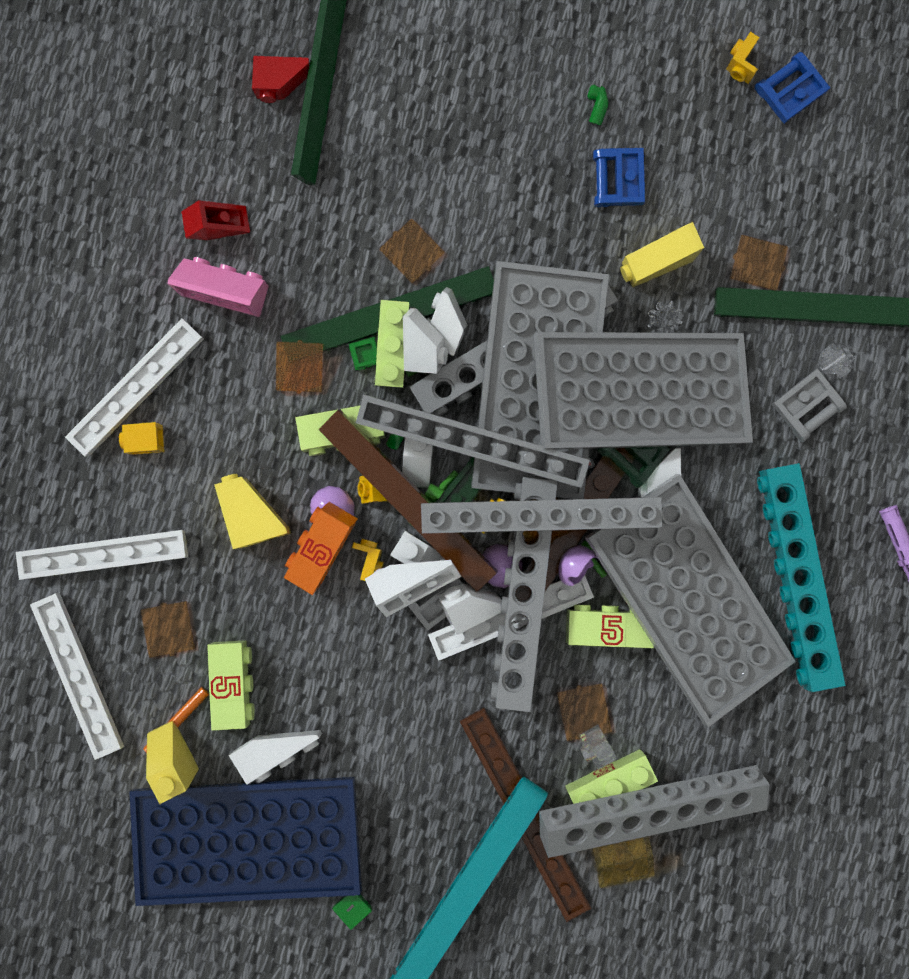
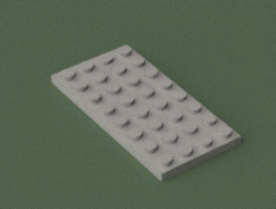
M496 261L478 419L479 428L541 445L534 334L537 332H603L609 274ZM559 449V451L586 459L589 456V449ZM474 457L471 488L515 493L516 482L521 483L522 477L544 480L552 479ZM586 475L582 488L558 482L556 497L584 499Z
M537 332L534 334L541 446L544 449L753 443L744 333Z
M675 474L642 497L662 498V528L597 529L585 537V539L703 725L710 727L796 661L680 474Z

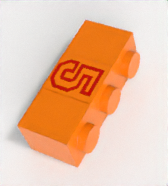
M330 501L323 508L317 507L309 520L313 523L310 530H305L297 542L300 545L298 552H293L285 564V567L289 569L284 578L313 595L323 583L358 518Z

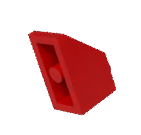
M253 56L252 89L256 98L265 103H274L276 99L284 100L307 79L310 65L309 58Z
M198 200L181 211L186 239L212 240L250 233L247 210L244 205Z

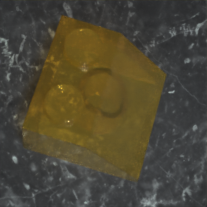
M649 836L591 849L599 888L654 876V859Z

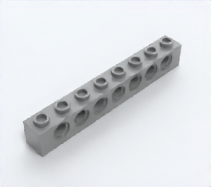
M609 285L604 318L614 312L612 307L618 301ZM487 341L443 366L437 374L432 373L410 386V391L424 412L442 416L449 411L447 406L454 402L460 405L472 397V391L479 387L482 390L483 360L486 355ZM469 370L473 372L475 380L471 383L462 382L459 376L463 371ZM442 384L448 385L452 390L451 394L446 398H441L436 394L437 387Z
M363 395L356 423L579 488H582L590 462L589 459L559 450L544 449L543 446L368 395Z
M522 477L521 483L516 482L514 499L519 501H529L531 499L556 500L558 481ZM552 530L537 531L538 538L532 544L524 543L522 540L523 531H515V540L509 539L507 556L512 557L511 568H506L504 585H509L508 597L502 596L501 613L506 614L505 624L499 625L497 642H502L501 654L496 653L494 671H499L498 682H492L490 698L496 700L495 705L499 709L531 712ZM526 556L533 558L535 565L530 572H523L519 569L518 564L521 558ZM521 585L531 588V595L527 600H519L515 596L516 589ZM523 614L528 618V623L524 628L518 629L512 625V619L515 615ZM514 643H520L525 647L524 653L519 657H513L508 652L509 647ZM510 672H517L521 675V680L516 685H509L505 681L506 675Z
M662 498L421 503L422 533L662 528Z
M754 765L539 811L540 838L548 858L760 812L767 810L770 784L758 766Z

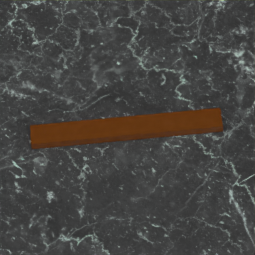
M341 409L337 410L319 428V431L445 560L453 562L460 575L476 592L497 574L498 570L461 532L422 533L421 503L431 502Z
M482 708L460 720V723L504 804L522 777L485 708ZM538 811L521 838L563 917L568 922L589 911L591 906L564 856L548 858L540 838Z

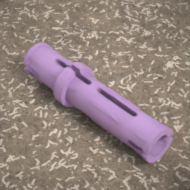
M893 505L880 510L879 513L884 520L886 529L899 557L897 562L899 566L903 567L909 581V534L897 505Z

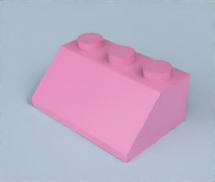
M194 257L193 261L184 258L171 274L167 283L183 297L257 317L261 315L269 287L265 280H262L263 276L257 273L247 272L246 275L236 272L235 268L220 264L219 268L210 265L209 261Z

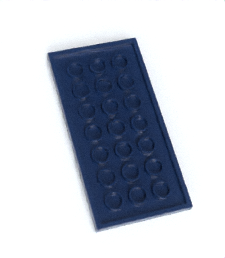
M355 777L251 782L249 784L189 786L187 791L159 804L151 788L129 791L135 906L356 896L362 892Z

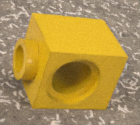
M156 422L122 425V432L119 434L120 447L124 449V453L130 455L164 452L163 425Z

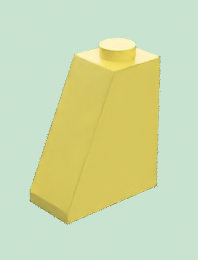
M689 223L625 256L622 261L623 266L620 267L624 280L626 282L630 281L632 287H635L693 262L704 249L694 223Z
M231 474L222 477L221 483L215 484L233 549H241L291 534L290 528L247 478L238 477V474Z
M174 721L168 722L147 734L146 779L159 804L187 791L199 770Z

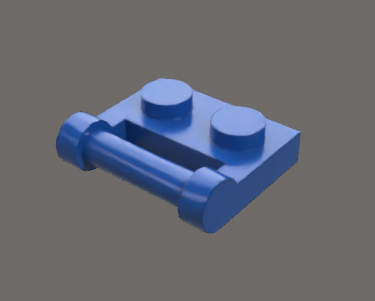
M802 52L794 55L790 63L767 80L762 79L754 86L756 92L761 98L766 100L783 124L807 108L830 89V86ZM801 71L802 76L779 93L775 92L773 89L775 86L794 72Z
M644 148L594 150L593 161L596 162L597 196L594 197L595 207L644 205ZM615 160L616 194L608 195L607 161Z

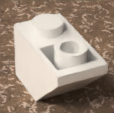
M446 287L442 293H436L431 306L432 309H435L432 320L429 318L427 320L444 337V347L447 348L448 354L454 356L459 349L468 325L452 289Z

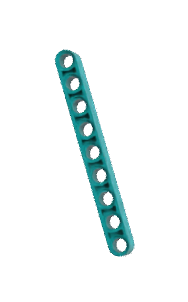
M524 776L520 779L396 968V975L392 974L390 979H428L538 813L547 798V791Z

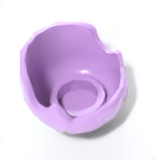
M326 486L318 490L311 499V514H313L317 507L323 508L330 501L354 516V502L348 493L340 487Z
M492 545L486 548L482 554L498 570L497 574L488 581L494 587H509V585H504L506 568H511L512 557L507 556L508 545ZM520 559L518 564L521 571H523L522 559Z
M582 545L568 549L559 562V578L562 583L567 586L578 584L585 576L588 568L594 566L591 560L594 557L597 558L594 551Z

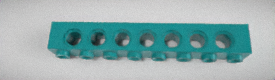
M800 463L759 471L760 477L757 478V485L760 493H764L766 504H763V514L765 519L770 521L771 526L768 539L771 547L775 548L777 559H774V568L777 575H781L783 585L779 588L782 602L787 604L788 614H785V622L788 630H792L794 639L791 642V651L794 658H798L800 668L796 670L797 680L800 686H803L805 690L810 692L846 686ZM779 488H783L787 494V498L783 503L777 498ZM786 515L792 519V526L789 530L785 529L782 523ZM792 542L798 547V552L794 557H791L788 552V547ZM798 570L803 573V581L799 585L794 581V574ZM806 597L809 601V607L805 612H802L799 606L800 601ZM812 625L814 627L815 633L814 636L808 640L806 638L805 631L807 627ZM818 653L820 655V663L813 667L811 658L814 654Z

